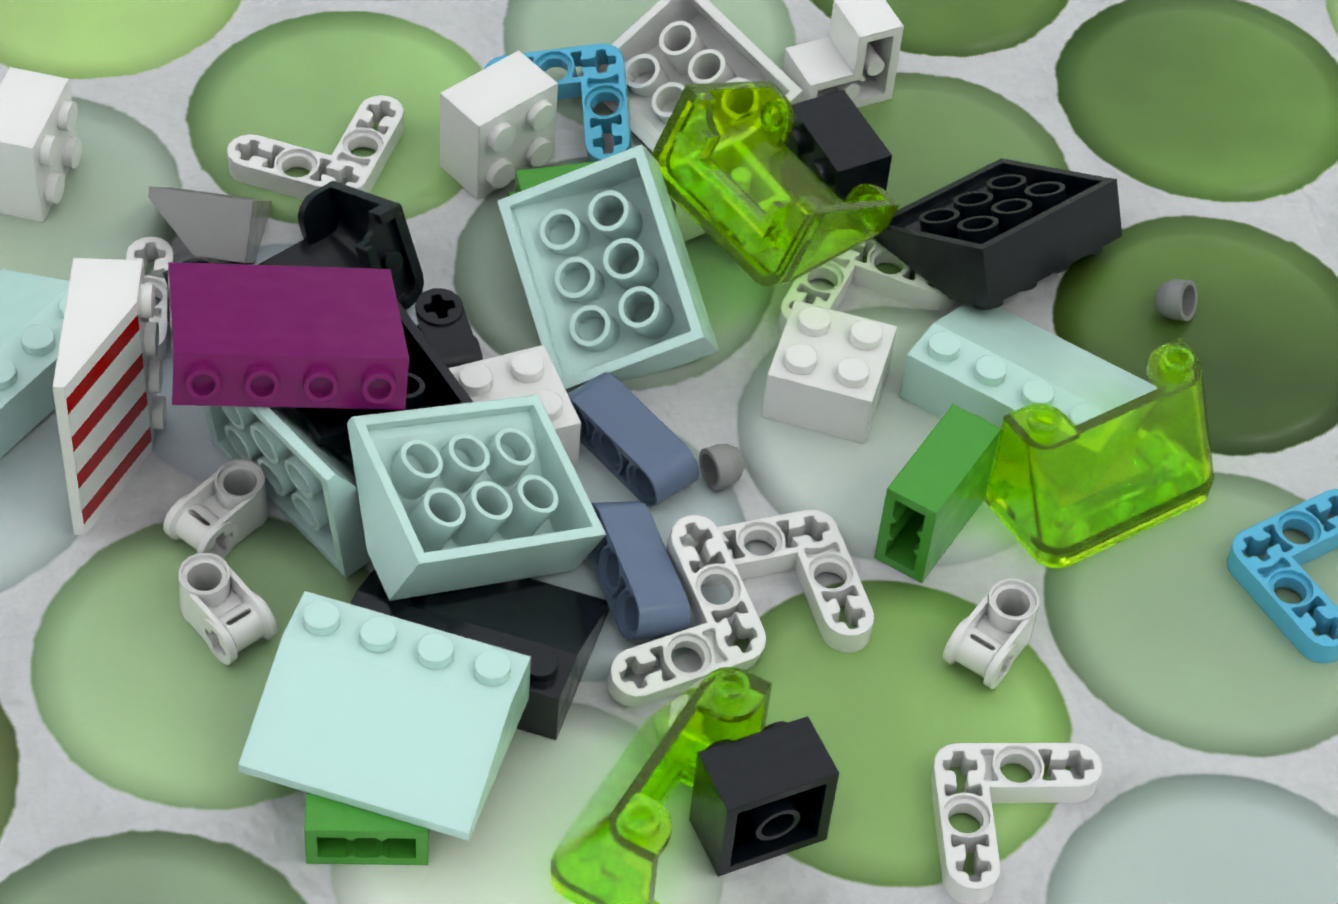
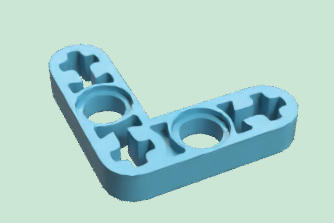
M600 43L523 53L544 72L553 67H561L567 71L564 78L556 81L558 83L557 99L582 97L585 146L589 162L600 161L632 148L626 69L622 53L617 47ZM503 55L492 59L487 63L485 68L489 67L490 65L500 61L501 59L509 55ZM608 64L607 72L598 73L599 65ZM582 66V76L577 77L575 67ZM603 101H613L619 105L616 112L611 115L600 116L593 112L594 107ZM603 133H612L614 141L613 153L604 154L605 142Z
M1338 489L1325 491L1241 531L1234 537L1226 559L1227 568L1231 575L1298 651L1309 660L1327 664L1338 660V607L1302 569L1301 565L1338 548ZM1330 512L1334 517L1327 520ZM1287 529H1297L1305 533L1310 542L1306 544L1293 543L1285 538L1282 532ZM1265 553L1264 559L1261 561L1258 556ZM1281 587L1290 588L1301 596L1302 601L1296 604L1286 603L1276 596L1274 590ZM1314 630H1315L1320 636L1315 635V634H1314ZM1329 633L1331 636H1333V639H1331L1326 634Z

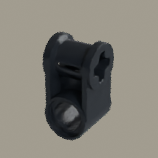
M433 288L423 292L418 297L415 305L416 317L419 323L417 327L446 366L451 368L483 360L479 342L472 333L460 297L454 292L443 288Z

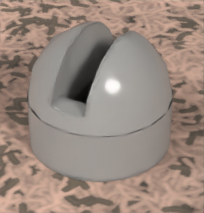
M1173 279L1163 283L1155 293L1154 302L1156 309L1163 317L1171 320H1191L1195 314L1198 302L1195 283L1192 280Z
M716 444L700 451V469L705 482L712 490L731 486L741 478L745 468V460L737 447L729 444Z

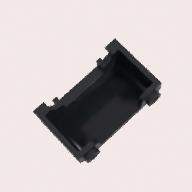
M331 181L311 192L301 203L298 212V222L304 240L258 264L391 269L396 298L405 310L416 303L418 297L422 294L424 286L423 272L401 204L335 181ZM192 258V259H189V260H185V261H183V262H181V263H209V262H208V261H205V260H203V259ZM166 270L165 272H163V275L168 286V270Z

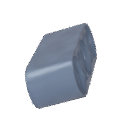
M604 372L568 393L581 421L580 442L646 506L653 507L698 480L699 467L691 450L611 373Z
M641 501L591 503L606 532V536L592 550L588 558L622 637L626 640L656 639L688 629L690 607L687 595L646 504Z

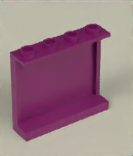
M168 262L167 322H170L173 359L172 405L405 410L409 354L391 269Z

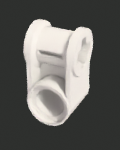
M247 459L231 460L223 464L217 472L190 494L180 498L171 507L163 524L165 534L174 540L182 539L194 548L197 553H212L224 559L237 544L255 529L261 527L268 519L269 505L263 469L257 463Z
M197 553L189 556L182 562L178 570L180 612L184 619L205 640L216 658L223 664L229 665L236 661L238 652L261 638L270 640L278 634L277 622L268 605L257 593L249 589L223 558L212 553Z
M1007 578L998 581L992 586L991 590L970 616L964 618L954 630L946 644L942 660L951 665L956 662L960 663L983 677V684L990 689L996 688L1008 673L1014 660L1025 646L1029 644L1039 608V596L1035 588L1028 582L1020 579Z

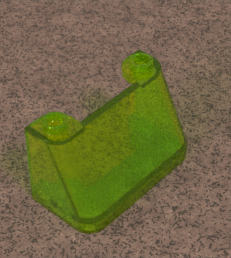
M771 81L688 84L685 86L660 135L652 156L659 163L668 194L755 282L761 286L768 287L790 283L881 234L888 227L900 204L883 188L876 184H861L853 188L845 202H843L784 145L792 129L794 112L788 98Z
M1181 338L1158 347L1151 353L1146 366L1147 375L1158 389L1075 426L1063 412L1048 404L1028 405L1003 417L984 501L1030 556L1039 564L1050 568L1071 566L1196 507L1207 499L1214 481L1203 368L1198 356Z
M722 667L710 672L652 714L640 727L556 847L551 858L550 867L551 883L555 891L575 904H660L654 899L658 858L668 845L672 835V819L664 804L679 782L693 788L697 752L705 750L717 741L724 739L737 740L758 733L766 727L772 683L743 669Z

